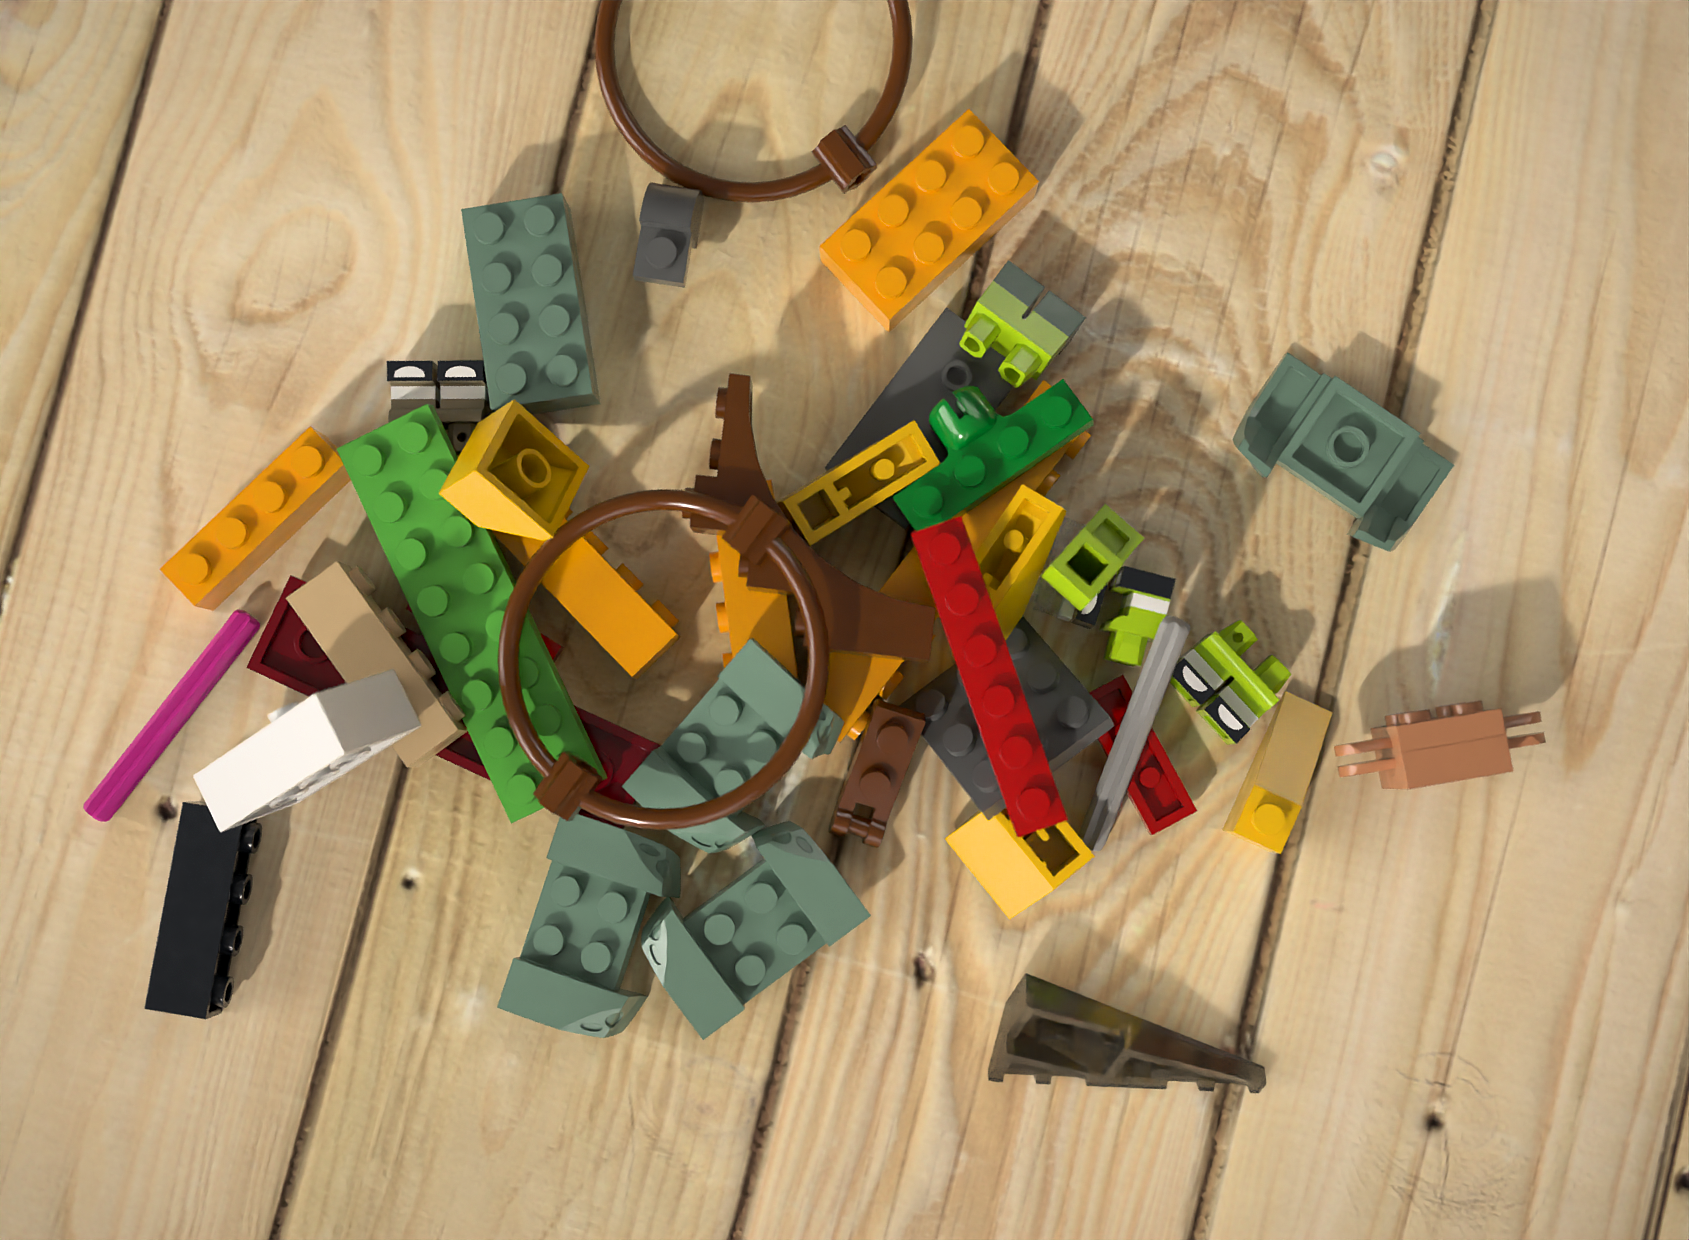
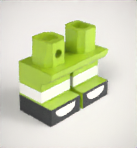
M1127 566L1121 567L1111 579L1109 591L1123 594L1118 617L1106 620L1099 628L1101 631L1109 632L1103 657L1104 660L1132 667L1142 665L1147 642H1153L1160 622L1167 615L1176 579Z
M1241 620L1230 624L1218 633L1215 631L1207 634L1178 659L1169 682L1192 707L1201 706L1196 712L1227 745L1237 744L1251 730L1250 727L1280 700L1275 694L1281 690L1291 676V672L1273 655H1269L1253 671L1240 658L1258 640L1255 634ZM1228 679V681L1216 692L1215 690Z

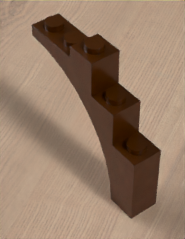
M729 373L728 387H719L716 399L715 418L724 419L721 439L713 438L710 448L709 469L717 470V477L696 475L694 488L686 487L685 490L707 494L725 500L740 508H743L750 497L755 495L786 518L771 495L758 461L752 428L753 384L750 375ZM682 511V518L690 519L689 527L693 533L722 536L729 527L718 520ZM791 525L788 527L781 538L795 553L817 591L828 631L829 652L929 663L936 608L897 600L855 582L823 560ZM740 554L738 577L747 578L746 587L749 591L795 596L788 581L769 556L759 566ZM798 605L795 636L804 637L803 647L808 649L804 620Z

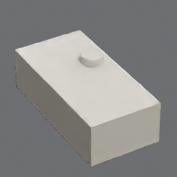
M391 669L316 693L300 704L294 702L277 709L268 715L271 724L193 775L219 831L223 832L300 803L422 725L395 670Z

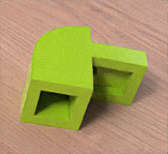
M1104 504L1041 577L1081 611L1122 567L1124 561L1143 541L1144 537L1108 505Z

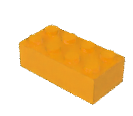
M968 109L819 246L820 260L872 316L890 332L1034 199L1039 181L988 127Z

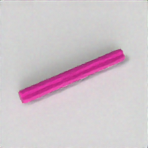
M240 609L232 613L85 801L83 809L92 818L100 822H107L113 817L259 630L260 623L255 617Z

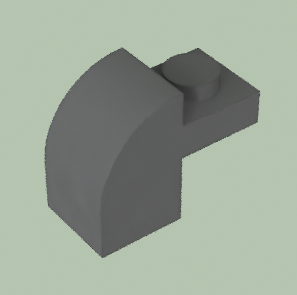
M652 182L648 184L639 217L641 229L633 270L635 280L685 288L691 249L697 248L704 206V197L701 190Z

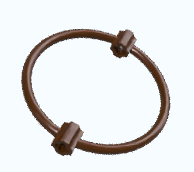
M623 0L601 1L596 23L595 61L599 85L606 107L616 127L631 148L656 172L673 183L684 188L701 190L703 195L715 199L755 203L794 197L814 190L832 180L841 192L845 194L860 186L877 169L875 161L867 152L881 137L901 102L912 61L913 34L908 0H887L892 22V59L883 93L865 125L855 136L846 125L839 129H834L826 135L812 151L819 165L787 178L764 182H734L701 174L667 155L647 136L632 115L625 101L616 70L614 50L615 29Z
M656 489L637 491L603 501L579 513L557 529L554 537L546 540L535 552L520 574L509 597L503 616L498 645V676L503 706L512 731L531 764L544 778L533 792V795L544 808L566 821H572L580 809L583 808L598 817L636 828L657 830L689 828L722 819L747 807L770 790L793 766L808 744L824 704L829 679L830 653L825 616L817 591L795 553L781 538L791 525V522L755 495H752L744 507L740 508L725 500L686 490ZM657 510L683 511L718 520L729 526L721 538L740 554L759 566L769 556L788 581L798 601L808 643V674L804 697L793 726L780 748L758 772L735 789L699 804L676 808L640 807L608 798L594 791L603 778L584 759L577 757L569 751H564L556 760L540 739L529 717L523 698L519 672L520 639L529 604L538 585L560 555L588 532L609 521L626 515Z

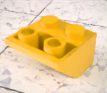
M1007 808L1003 809L989 821L979 810L944 838L1009 919L1055 890L1095 857L1067 821L1017 838Z

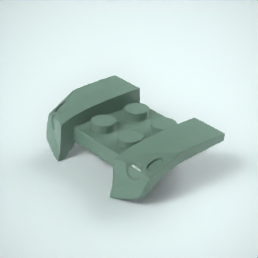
M1289 353L1283 356L1247 409L1233 437V443L1236 448L1251 462L1252 467L1262 477L1267 478L1275 464H1278L1357 518L1347 535L1389 552L1394 551L1454 466V464L1423 444L1424 440L1419 437L1420 432L1337 376L1331 378L1325 373L1320 375Z
M751 638L718 675L720 679L666 741L650 753L622 787L639 804L649 808H676L699 804L735 789L758 772L780 748L798 715L806 686L754 638ZM825 703L808 744L802 751L810 759L823 754H831L844 724V720ZM743 808L727 817L704 825L668 830L707 853H716L737 845L766 825L760 819L743 812L745 809Z
M579 814L572 821H566L560 817L546 857L552 861L521 955L512 960L497 1008L558 1030L606 1038L623 1032L648 997L641 993L620 989L651 894L661 897L680 898V857L660 843Z
M791 821L761 829L751 835L756 848L764 859L683 918L670 897H666L642 929L641 946L664 989L703 1040L745 1010V1003L827 943L830 947L871 916L814 840L802 827Z

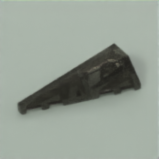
M1025 973L1005 1003L988 1067V1080L993 1082H1003L1005 1074L1034 1075L1036 1084H1051L1052 1076L1082 1078L1085 1079L1087 1086L1166 1089L1168 1081L1196 1082L1199 1091L1214 1092L1215 1083L1241 1084L1247 1086L1250 1093H1260L1267 1084L1265 1068L1262 1065Z

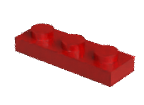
M1124 675L1089 692L1110 716L1114 727L1098 738L1107 757L1110 754L1133 694ZM1151 727L1126 792L1149 835H1154L1197 812V809Z

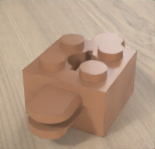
M1482 700L1435 707L1437 717L1431 718L1430 709L1386 715V726L1370 728L1372 739L1334 746L1335 756L1375 751L1376 755L1375 760L1338 766L1339 777L1379 771L1382 789H1414L1514 772L1509 749L1545 743L1544 732L1507 737L1505 728L1542 722L1540 711L1503 717L1502 708L1483 710Z

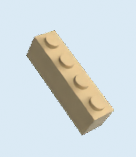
M336 561L286 597V599L346 683L391 669L395 670L422 726L391 746L406 767H419L468 731L461 721L466 715L449 691L442 694L434 684L431 677L436 674V671L426 656L419 649L411 652L403 641L401 635L406 632V629L394 612L388 607L382 611L371 594L376 591V588L367 574L359 566L352 569L349 565Z

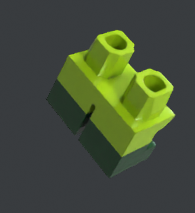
M1008 260L974 306L964 325L966 330L959 344L960 347L974 357L982 358L990 347L1003 355L1006 359L1002 362L998 371L1004 380L1017 388L1031 377L1037 380L1052 360L1071 342L1086 317L1050 290L1031 312L1045 287Z

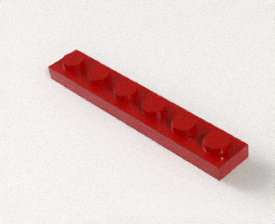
M962 516L911 533L1016 837L1018 838L1067 821L1066 812Z

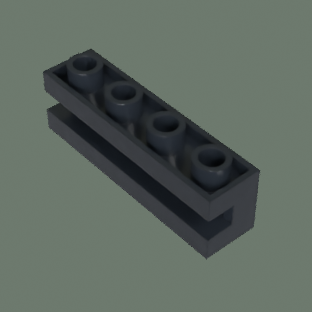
M189 801L182 803L144 1009L208 1019L221 1014L222 1008H226L229 1005L234 989V978L229 976L232 956L238 954L243 940V926L238 925L241 905L247 904L253 885L252 875L247 874L250 856L257 852L262 837V825L257 823V819L220 832L206 802Z

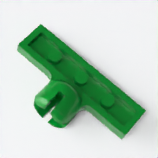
M1064 379L1013 414L1005 417L996 413L979 388L971 385L964 386L952 392L958 400L956 405L964 417L959 419L944 398L929 414V424L947 449V458L892 498L915 531L963 516L1093 426V418Z

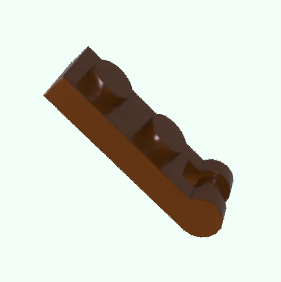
M875 699L829 824V833L845 837L846 833L863 838V844L876 848L880 846L888 818L925 725V714ZM856 802L873 807L869 818L853 814Z

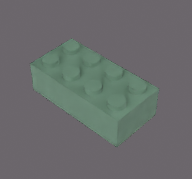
M559 193L461 209L491 410L495 412L514 399L532 415L600 404L571 209L563 194Z

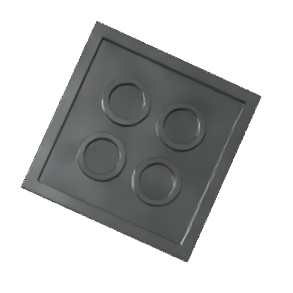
M1022 616L1006 639V644L1050 770L1053 773L1114 727V724L1105 710ZM955 663L899 706L925 714L926 722L921 736L989 821L1005 809L1006 806Z

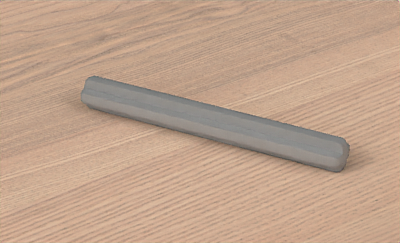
M1166 616L1160 622L1078 833L1081 840L1092 851H1100L1106 844L1189 634L1190 625L1177 617Z

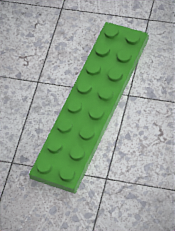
M427 403L337 448V451L450 694L466 715L462 718L505 812L510 822L514 823L544 808L533 795V792L544 778L531 764L512 731L503 706L499 686V636L506 606L516 581L492 530L476 526L439 494L458 457L434 405ZM528 608L520 639L519 672L523 698L529 717L540 739L556 760L564 751H569L593 766L603 780L607 779L608 777Z

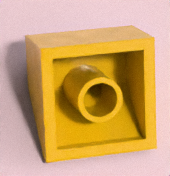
M514 399L477 423L439 494L478 527L546 541L554 538V534L559 529L590 466Z

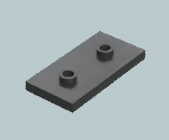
M946 307L825 466V470H830L913 420L917 423L939 462H944L948 456V451L929 424L930 412L944 398L959 419L964 417L956 405L958 400L952 392L969 385L979 388L996 411L1014 387L1004 380L998 371L1006 358L992 347L987 350L982 358L974 357L960 347L959 343L966 330L964 327L966 321ZM904 487L874 507L906 530L910 523L892 498L906 488Z

